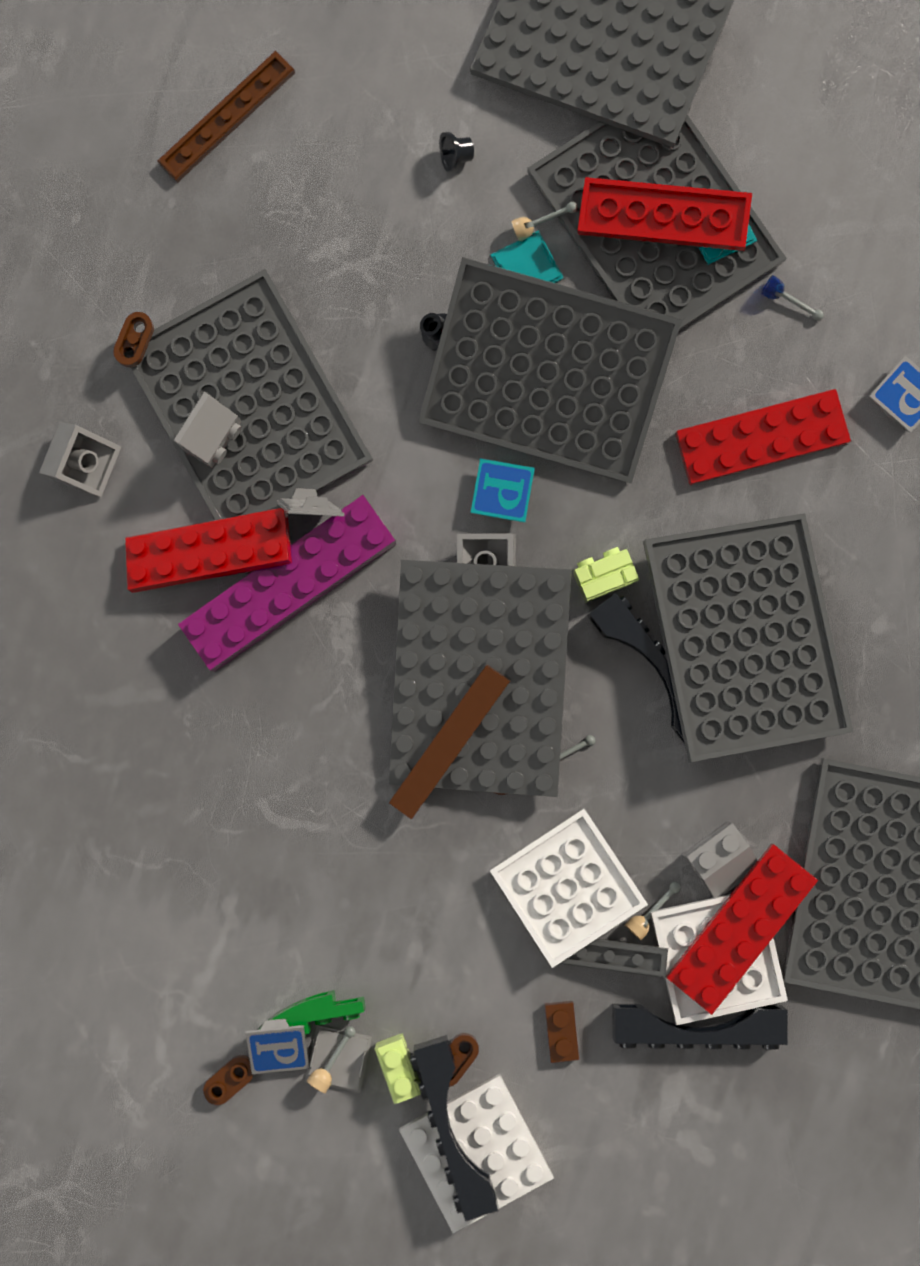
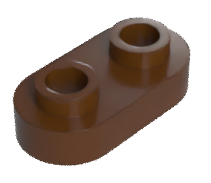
M134 312L125 319L113 350L114 357L124 367H135L140 364L154 332V324L147 314ZM142 324L145 326L142 332H136L138 325ZM128 350H134V355L131 358H126L125 356Z
M460 1033L450 1042L455 1060V1071L449 1087L458 1083L478 1056V1042L469 1033ZM462 1043H467L470 1049L462 1052L459 1046Z
M244 1055L233 1057L207 1080L203 1088V1094L210 1104L222 1105L251 1081L254 1074H252L250 1058ZM235 1068H242L244 1075L237 1076L234 1071ZM213 1087H220L222 1089V1094L215 1095L213 1093Z

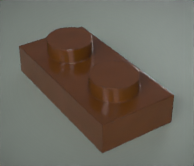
M573 1001L545 1003L551 1063L579 1060Z

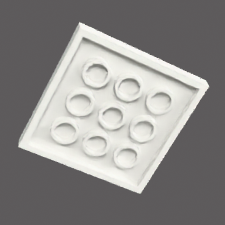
M585 809L490 870L552 968L648 905Z
M731 894L651 912L658 947L668 948L666 975ZM774 938L712 1015L665 977L676 1025L788 1001Z
M500 1073L447 1102L450 1125L456 1140L465 1154L478 1167L490 1174L499 1208L554 1179L545 1158ZM427 1113L400 1127L399 1131L452 1233L454 1234L485 1217L486 1215L465 1222L463 1212L457 1213L453 1196L457 1195L454 1184H448L444 1167H448L445 1156L440 1157L436 1139L440 1137L437 1127L431 1128Z

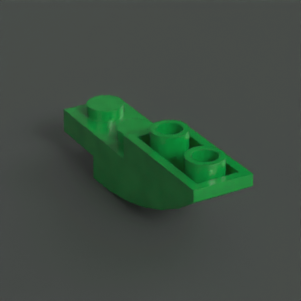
M331 990L301 999L277 1012L268 1020L286 1019L289 1027L304 1025L305 1034H309L312 1029L311 1021H315V1025L331 1023L332 1018L343 1016V1020L359 1018L360 1013L365 1011L364 997L336 1001L335 991Z

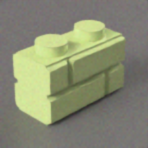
M616 547L604 552V558L594 562L591 557L577 563L578 568L573 571L585 603L639 581L638 574L627 549L620 551Z
M403 1033L379 1041L375 1046V1051L394 1104L421 1094L418 1084L421 1082L417 1072H414L410 1059L411 1054L409 1049L406 1048L407 1043Z

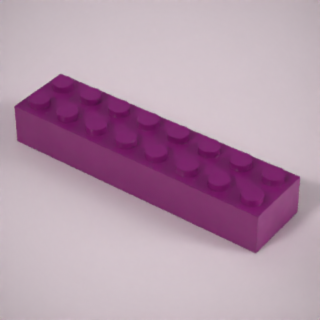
M364 495L341 509L344 516H331L291 544L292 564L254 570L178 623V626L210 671L216 672L397 545L396 540Z

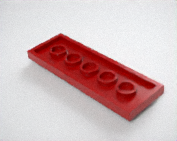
M585 177L578 235L745 251L752 193Z
M836 389L675 432L689 485L851 442Z
M283 508L125 538L127 588L131 593L292 564L288 513Z
M771 843L666 975V978L712 1015L818 880Z

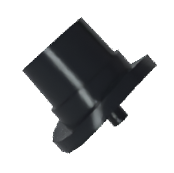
M451 132L441 133L439 138L440 156L446 172L454 171L460 163L473 160L474 145L471 138H457Z
M428 313L420 322L422 340L426 346L434 351H437L447 316L446 313Z

